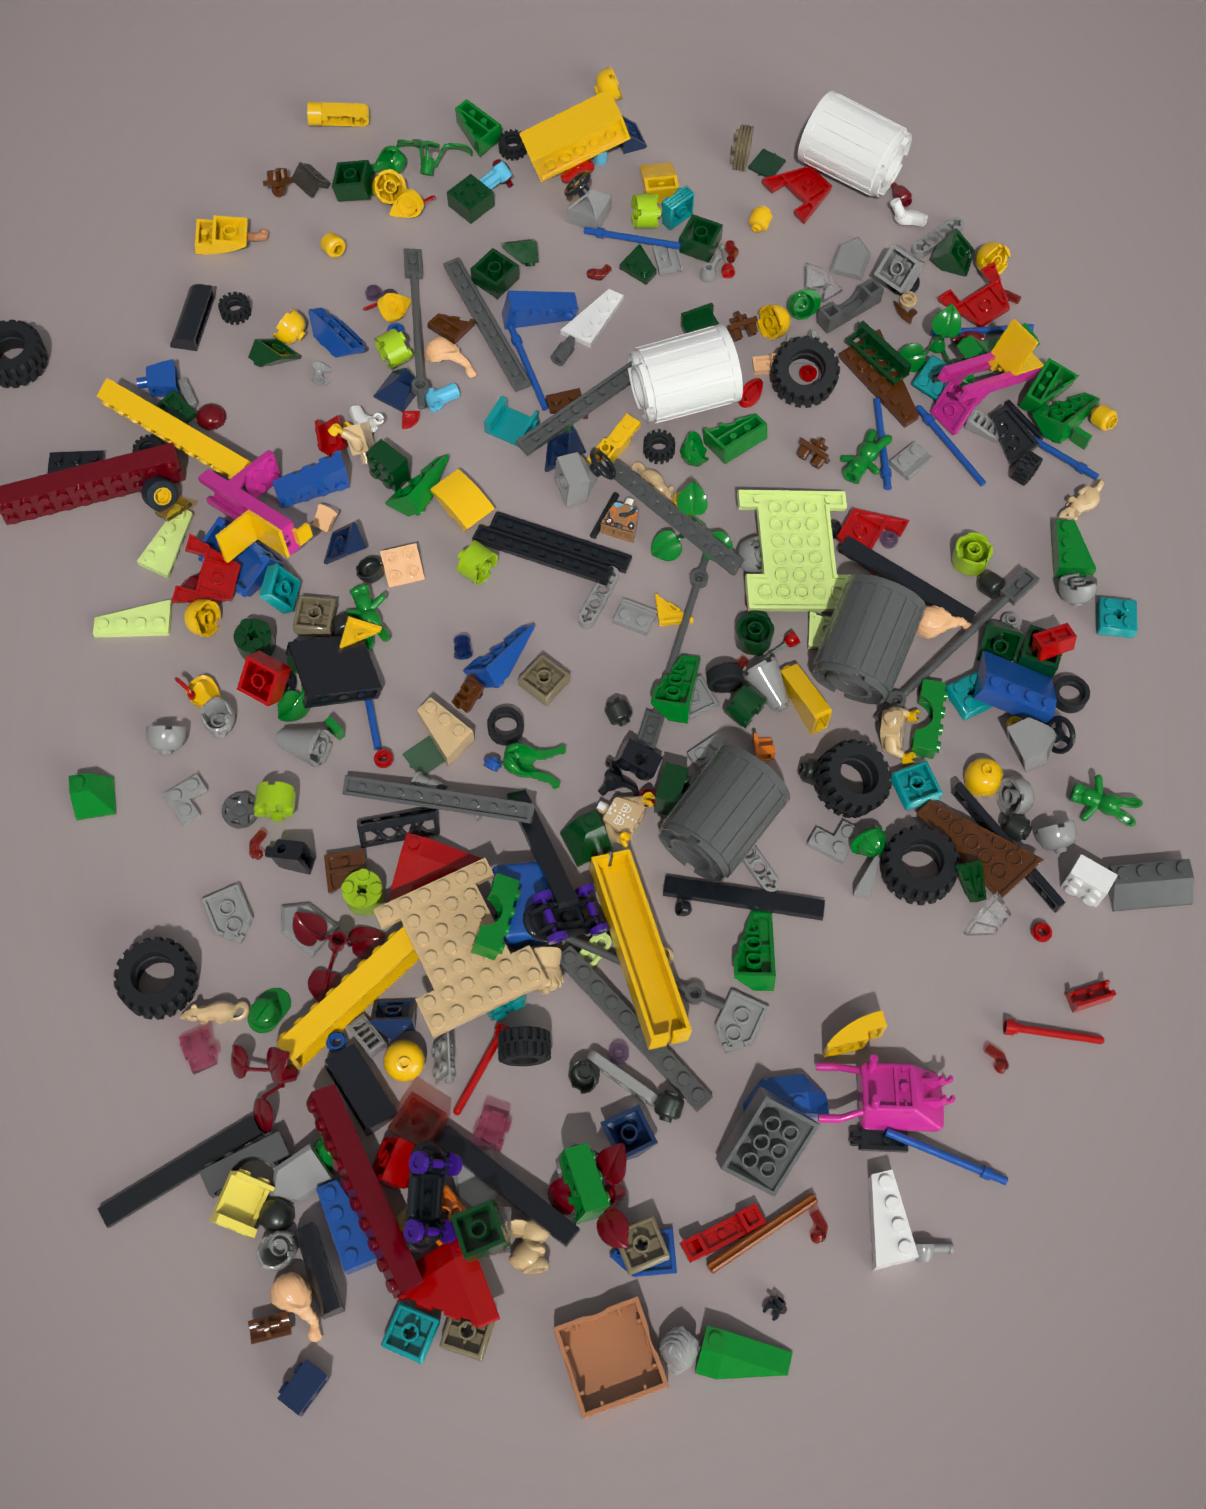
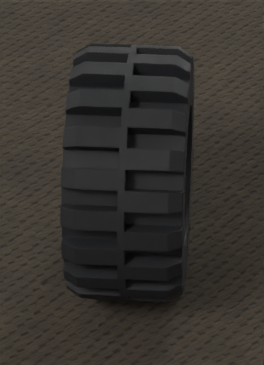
M16 320L0 321V357L9 350L23 349L18 356L12 359H0V386L3 388L27 386L29 382L37 380L36 377L41 376L44 372L43 369L47 366V349L38 331L32 325L20 320L18 322Z
M799 336L795 337L792 342L789 340L784 344V347L781 346L777 355H775L771 367V382L774 383V391L779 392L778 397L781 400L783 398L787 399L786 403L789 405L795 403V407L801 408L802 405H805V408H811L812 404L817 406L821 404L822 400L825 401L829 398L838 382V375L840 373L839 359L837 356L834 357L835 351L833 348H828L829 344L827 342H819L820 338L815 337L813 340L810 339V336H804L803 339H800ZM798 359L811 360L820 369L821 378L819 382L809 386L797 383L789 373L790 364Z
M856 739L844 740L831 747L819 757L818 762L814 766V771H816L813 774V781H816L814 789L815 792L818 791L819 800L824 801V806L828 810H834L833 813L838 816L843 814L844 818H859L881 806L884 800L888 798L890 794L888 790L892 787V781H889L892 778L891 771H888V762H885L882 758L884 757L881 752L878 753L873 745L868 746L867 742L862 740L857 742ZM842 764L849 765L858 771L864 785L862 794L856 793L846 786L841 776Z
M913 825L910 826L909 830L903 828L899 831V834L895 833L891 837L890 842H888L881 858L880 872L883 874V882L889 884L887 889L891 893L896 892L898 899H907L906 903L909 904L917 902V905H924L926 901H928V904L936 903L937 899H943L951 891L959 876L956 869V864H960L958 862L960 854L958 851L955 852L957 846L953 841L951 843L948 841V835L945 833L941 835L939 833L940 830L937 828L933 830L928 829L929 826L922 825L921 828ZM915 851L929 855L937 864L938 874L930 879H920L912 876L903 865V856Z
M155 936L154 940L148 937L143 939V943L140 944L137 941L132 944L133 948L130 951L126 949L123 952L124 958H119L117 962L119 969L114 970L113 976L117 979L114 981V988L117 990L118 997L134 1014L139 1017L143 1016L145 1019L151 1020L155 1017L157 1020L164 1019V1015H168L169 1018L174 1016L176 1010L182 1011L186 1008L184 1004L191 1002L193 999L191 993L196 992L198 986L195 982L199 978L195 962L181 944L175 943L170 938L164 940L162 937ZM156 963L171 964L174 968V976L171 983L164 990L155 994H144L140 991V977L148 967Z

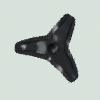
M607 758L606 764H610V767L604 774L606 778L598 792L604 796L608 791L627 788L633 792L634 796H638V787L632 781L622 776L621 768H619L618 764L614 763L613 759Z

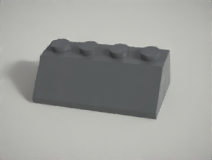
M1190 859L1113 865L1108 868V870L1118 875L1108 892L1112 912L1192 905L1194 874Z

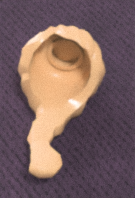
M440 336L435 337L426 345L424 354L428 362L435 363L442 360H451L464 366L468 377L473 378L477 376V372L471 366L470 361L460 353L459 347L448 339Z
M936 605L926 606L927 609L916 634L921 638L930 639L950 628L962 626L966 631L973 624L967 622L963 617L951 616L943 607Z
M295 1272L282 1274L272 1284L270 1290L271 1303L281 1310L293 1312L299 1315L301 1319L306 1320L310 1324L308 1338L311 1342L321 1340L323 1335L319 1328V1318L311 1307L312 1289L310 1281H307L305 1277Z

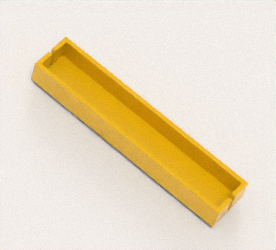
M106 378L96 396L102 399L101 403L115 410L118 414L142 426V428L157 435V437L164 441L173 442L176 448L181 449L186 454L198 459L201 463L213 468V470L225 475L229 479L252 463Z
M630 849L613 852L610 866H608L609 853L591 857L589 870L606 922L609 923L611 928L609 931L648 1050L666 1046L668 1041L670 1045L688 1041L692 1029Z
M404 926L399 931L391 933L387 938V942L382 946H377L373 950L372 955L367 960H362L352 974L348 973L345 975L340 985L330 989L326 993L325 998L320 1003L316 1002L305 1017L298 1018L294 1023V1027L288 1032H283L278 1037V1041L275 1044L279 1049L290 1052L288 1060L298 1071L327 1046L326 1040L331 1033L342 1032L374 1000H377L419 961Z

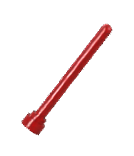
M1005 1018L1003 1024L1004 1035L1013 1036L1019 1032L1094 1044H1103L1105 1041L1102 1036L1022 1025L1016 1022L1015 1019Z
M501 1022L496 1024L494 1028L495 1036L453 1109L455 1115H460L498 1048V1033L510 1028Z

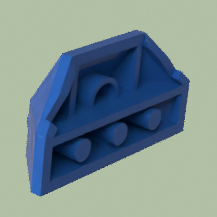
M324 308L309 309L308 313L313 336L332 356L337 358L365 352V342L343 321L327 313Z
M803 1074L761 1079L743 1103V1111H745L759 1087H762L779 1096L810 1118H818V1114H829L826 1094Z

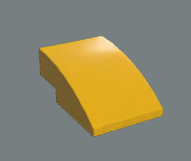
M213 215V220L196 219L195 254H221L246 247L248 218Z
M459 469L430 489L450 518H454L464 532L495 509L480 489Z
M883 1010L863 1016L841 1029L827 1044L822 1054L823 1059L863 1050L868 1040L881 1037L887 1028Z

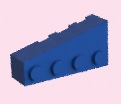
M508 290L502 310L504 329H508L510 325L520 328L573 320L578 311L575 292Z
M340 451L333 452L334 456L330 458L322 457L318 459L319 463L313 466H303L298 473L291 472L272 481L280 507H291L297 503L307 502L311 499L349 488V480Z
M334 1180L317 1187L316 1190L344 1272L349 1275L375 1264L376 1256L374 1252L370 1251L365 1231L363 1232L359 1227L357 1213L352 1210L349 1202L350 1198L339 1182Z

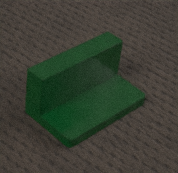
M713 303L681 313L680 327L684 334L719 324L713 314Z

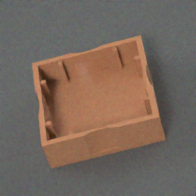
M638 1296L610 1306L598 1314L583 1316L553 1327L583 1420L669 1387L660 1358L650 1337L649 1327Z

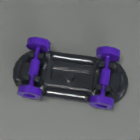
M593 883L583 885L574 890L578 897V904L559 909L555 900L551 899L553 897L551 890L539 892L531 897L533 903L525 909L523 914V924L527 933L538 941L548 942L549 945L575 936L591 934L592 937L608 932L611 928L609 923L600 924V921L604 918L603 915H598L594 904L596 897H589V894L595 891Z
M427 1140L415 1144L409 1159L410 1171L404 1240L407 1249L416 1254L429 1250L435 1241L440 1240L442 1243H452L457 1238L452 1221L444 1220L440 1223V1218L442 1215L444 1173L448 1176H457L462 1170V1159L460 1155L449 1153L446 1156L442 1155L438 1146Z

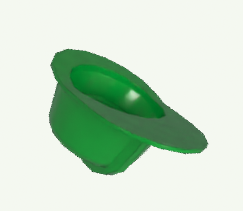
M280 988L266 990L250 1008L247 1017L250 1028L257 1033L272 1031L290 1009L291 999L289 994Z

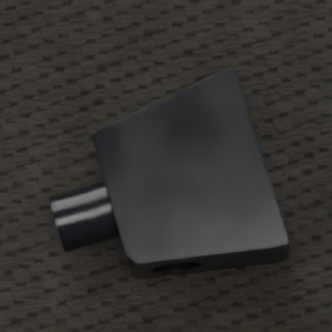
M278 839L274 846H267L265 849V857L272 858L280 868L308 875L311 874L316 856L305 842Z

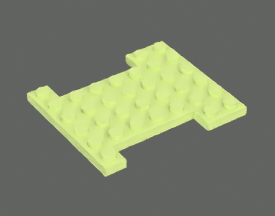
M738 490V510H756L763 573L746 574L745 576L748 611L834 612L845 582L851 576L837 575L830 511H845L847 509L845 491Z

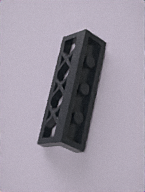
M424 807L357 820L361 848L404 841L406 833L402 829L407 824L415 827L413 833L410 834L422 837L440 834L436 809ZM433 820L435 829L425 830L421 826L425 821ZM386 828H392L396 831L393 837L389 838L382 833ZM371 831L377 835L373 841H364L363 833Z

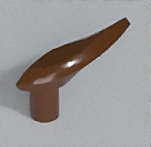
M893 301L900 317L911 324L912 318L918 313L917 310L913 308L907 312L900 304Z

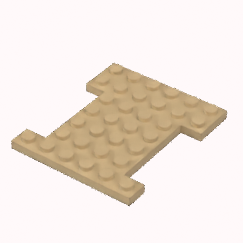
M486 858L373 909L382 930L395 923L402 922L434 991L415 999L433 1038L548 984V980L530 945L510 953L505 944L503 953L498 954L495 960L471 953L474 939L480 926L495 923L477 885L494 878V873Z

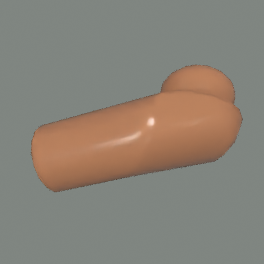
M263 228L259 230V233L247 232V241H266L269 232Z

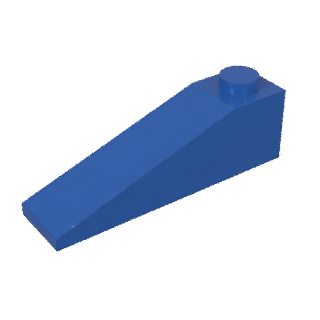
M523 625L503 639L504 643L491 647L488 655L483 658L479 656L463 670L464 673L468 676L473 674L476 680L483 684L485 688L501 687L520 657L535 628L534 625Z

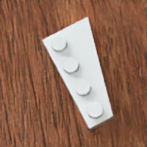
M608 289L560 330L561 335L565 337L570 335L575 338L576 342L591 348L623 302L624 295Z

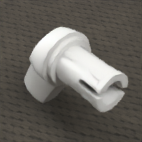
M895 198L890 202L895 213L894 220L898 224L920 227L926 225L928 215L916 210H905L900 198Z
M358 405L352 406L349 409L353 423L358 424L369 421L371 432H375L378 429V425L384 422L382 420L384 417L380 413H376L373 416L367 415L361 406Z

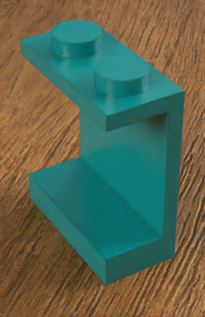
M500 396L484 421L485 433L517 446V439L540 424L538 412L535 411L531 417L509 408L507 398Z

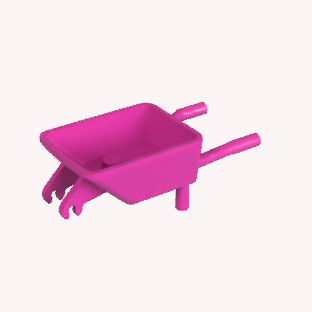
M875 1054L871 1055L869 1062L863 1063L861 1067L839 1063L816 1062V1071H841L857 1074L859 1108L841 1115L818 1114L819 1123H841L859 1117L861 1127L867 1130H886L890 1128L896 1131L937 1132L942 1130L944 1126V1106L955 1102V1096L951 1095L950 1098H946V1095L942 1094L941 1086L953 1082L952 1075L945 1078L944 1075L938 1076L933 1071L912 1064L877 1063L878 1056Z

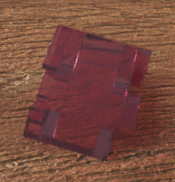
M206 1026L178 1037L186 1061L188 1060L194 1075L217 1065L215 1057L218 1056L215 1046H210L208 1043V1039L211 1036Z
M485 1104L479 1124L470 1142L492 1151L501 1152L505 1141L502 1137L504 1132H509L512 1120L508 1119L510 1112Z

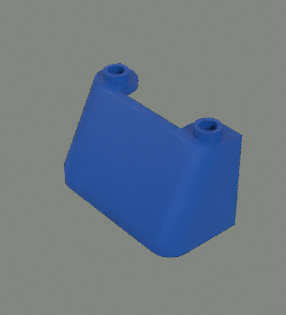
M219 516L201 542L207 543L212 549L220 553L221 550L216 534L233 521ZM256 540L232 559L241 565L235 585L237 588L236 592L243 597H251L262 587L267 566L277 563L283 567L285 563L261 542ZM198 555V560L203 563L204 556Z
M531 861L494 866L492 869L494 877L496 873L520 881L518 889H521L518 901H514L513 904L516 910L513 918H509L508 921L511 927L507 937H503L506 945L518 951L528 945L534 947L548 943L531 937L523 924L525 909L533 903L531 897L539 892L549 890L537 862Z

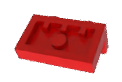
M337 415L325 423L318 419L314 421L318 441L317 446L321 452L331 457L334 455L333 452L341 451L347 447L346 439L342 438L340 433L334 437L328 432V429L335 423L339 424L343 430V420L340 416Z

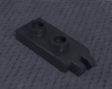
M858 1128V1132H850V1137L858 1138V1140H850V1146H858L860 1151L908 1152V1145L885 1136L886 1130ZM898 1131L908 1136V1131Z

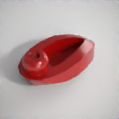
M586 160L564 171L560 176L562 182L568 184L582 171L593 172L594 162Z
M752 379L743 387L742 399L738 402L741 407L750 408L758 402L763 390L762 379Z

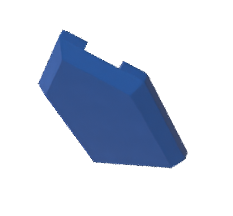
M673 1228L659 1229L670 1255L669 1260L631 1275L632 1277L677 1273ZM639 1240L636 1249L640 1248L641 1251H644L647 1243H642ZM616 1248L609 1257L627 1271L620 1251Z

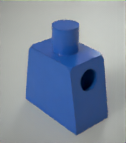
M173 359L147 366L146 377L136 378L138 388H148L152 397H166L173 389L179 395L178 374Z

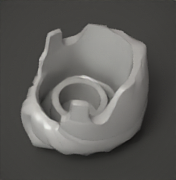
M214 696L203 705L201 719L205 728L214 737L222 739L234 725L235 712L226 700Z
M276 1230L262 1239L256 1254L263 1269L270 1271L283 1270L293 1261L297 1253L295 1234L290 1230Z
M683 1326L671 1328L659 1344L660 1356H663L667 1367L674 1375H679L692 1367L701 1349L700 1346L697 1349V1339Z

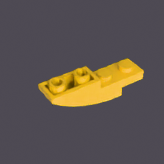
M626 413L607 438H603L595 449L602 451L613 463L629 446L631 438L641 427V422ZM589 456V457L586 459V461H588L590 464H592V461H591L590 456Z

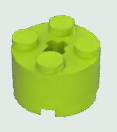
M657 193L633 194L631 207H633V213H631L633 228H658V217H661V208L657 206Z
M391 329L374 338L377 341L375 343L377 351L383 361H388L389 364L386 366L390 370L408 362L413 357L411 350L404 343L406 339L401 331L398 332L396 329Z
M976 532L961 536L952 554L953 568L965 575H981L986 570L993 554V546L988 542V538Z
M474 540L466 550H462L458 554L457 559L459 563L456 571L471 582L481 585L490 577L491 573L489 571L491 567H496L498 555Z
M268 781L259 783L256 787L254 815L271 818V821L278 823L283 822L284 818L293 816L296 799L294 787L279 781H275L274 785H268Z
M360 869L351 873L341 886L342 895L347 907L356 915L374 914L373 909L384 903L385 891L382 882L375 873L367 869Z

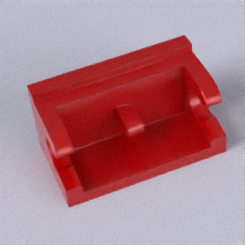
M1065 623L1033 634L1032 649L1038 650L1037 659L1042 661L1074 650L1077 635L1070 625Z
M1107 979L1066 992L1065 997L1072 1013L1111 1001L1117 994L1114 989L1109 990L1108 984L1110 981Z

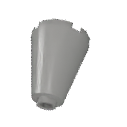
M771 657V662L768 663L766 660L760 662L747 671L748 675L743 674V678L768 700L766 704L773 711L781 712L788 707L787 704L790 700L776 657Z
M283 728L275 737L278 747L314 767H320V763L327 761L332 747V743H329L331 734L325 729Z

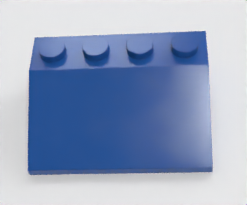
M987 651L982 652L973 699L1020 718L1026 719L1029 717L1044 724L1054 717L1057 699L1051 677Z

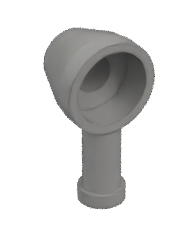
M714 254L711 263H706L702 267L700 279L703 282L711 283L715 281L717 276L715 268L722 259L719 254Z
M952 1242L915 1243L919 1255L916 1259L917 1262H931L933 1253H954Z

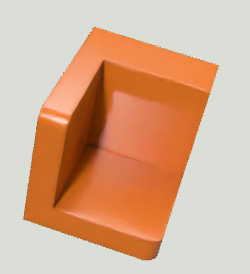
M753 733L752 745L754 756L762 761L774 760L775 745H772V739L758 738V733Z

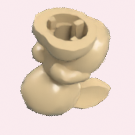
M515 1218L508 1221L505 1226L508 1236L522 1238V1242L509 1256V1264L517 1270L523 1271L524 1274H538L548 1271L549 1263L543 1258L546 1249L542 1243L550 1237V1234L531 1219Z

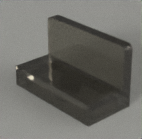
M299 162L292 176L293 182L311 198H314L319 187L328 189L331 184L311 164Z

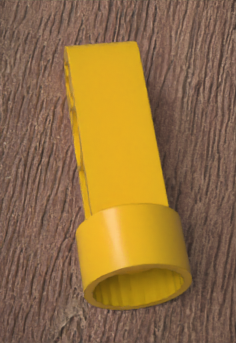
M307 101L308 126L364 127L369 124V107L360 103Z

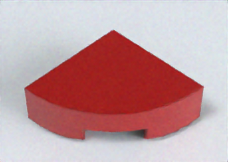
M402 411V429H408L416 425L421 416L420 411Z

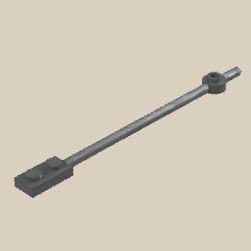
M404 248L405 278H410L416 369V378L411 383V391L417 395L418 409L423 410L425 408L424 395L429 391V382L423 378L417 279H422L421 249Z
M704 554L699 569L693 570L690 574V584L693 587L665 671L666 675L669 674L672 666L678 659L699 590L708 584L709 576L706 568L709 559ZM655 707L653 712L646 710L636 741L652 751H655L665 719Z
M1026 567L1000 590L999 595L1002 598L902 691L891 692L890 697H887V705L874 716V719L880 722L883 710H888L892 706L904 708L906 697L922 683L923 679H926L1006 603L1010 602L1014 606L1039 582L1040 578Z
M496 911V913H495V918L498 919V914H497V911ZM570 937L564 940L620 965L618 956L577 937ZM675 981L678 991L684 993L685 1000L689 1004L698 1005L704 1002L722 1010L725 1002L705 994V989L701 984L691 983L686 986ZM691 993H697L698 997L693 998Z

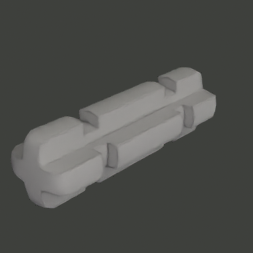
M179 379L178 384L187 404L191 409L197 407L198 403L187 379Z

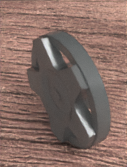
M244 792L236 793L224 801L222 816L229 826L237 829L247 828L257 820L258 817L254 815L249 821V815L254 814V805L249 804V799L255 803L253 796ZM238 820L240 824H234L232 821Z

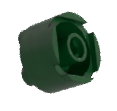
M758 611L741 616L736 626V647L748 655L762 656L770 648L773 640L774 625L770 618Z
M243 619L234 631V642L240 655L245 660L247 655L257 651H261L269 656L273 654L276 646L269 624L263 620Z
M747 683L732 698V705L730 707L727 705L724 713L746 729L753 721L752 719L755 714L758 715L763 710L768 700L763 694Z

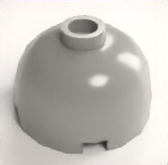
M755 536L742 542L737 551V554L745 560L741 568L749 574L762 573L759 537Z
M1079 573L1064 575L1059 580V594L1063 600L1072 606H1082L1092 600L1096 594L1097 578L1092 575L1086 574L1085 577H1079Z
M146 727V738L149 746L159 750L162 755H171L172 751L181 748L185 742L186 727Z
M1009 777L1001 780L1000 787L996 794L999 793L1000 800H997V804L1000 810L1006 816H1010L1013 813L1021 815L1029 811L1034 803V790L1031 784L1020 777Z
M1074 820L1034 830L1038 843L1042 848L1055 850L1056 854L1067 851V847L1074 843L1077 836Z

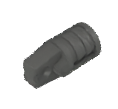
M569 335L551 354L550 358L554 364L558 366L565 364L574 351V337Z

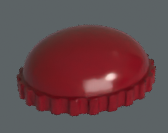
M209 403L199 408L196 420L202 429L204 428L209 431L217 430L224 425L227 415L223 407L218 404Z

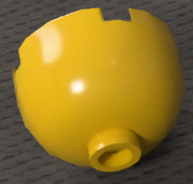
M611 66L601 70L597 74L596 85L594 86L596 94L609 89L615 101L623 98L621 90H618L619 83Z
M392 169L383 170L378 173L372 183V191L375 198L387 205L394 204L398 195L406 189V182L403 176Z
M999 242L985 243L976 254L975 262L977 269L981 272V269L995 262L998 274H1001L1008 265L1006 261L1008 257L1010 258V250Z
M769 304L759 310L760 319H758L757 324L764 338L768 337L769 340H775L783 337L788 332L791 319L786 308L778 304Z
M293 308L290 309L291 314L287 312L276 327L279 330L277 334L273 333L274 338L285 344H292L297 340L301 341L306 335V332H304L306 327L305 320Z
M197 599L187 606L184 613V622L191 633L201 637H210L219 628V625L216 624L218 619H221V612L216 602L207 599Z
M990 758L975 759L964 772V785L971 794L977 797H991L996 794L1001 780L1004 779L1002 767Z
M401 1039L394 1041L384 1053L383 1065L386 1073L398 1082L414 1080L421 1074L425 1066L423 1049L412 1040Z

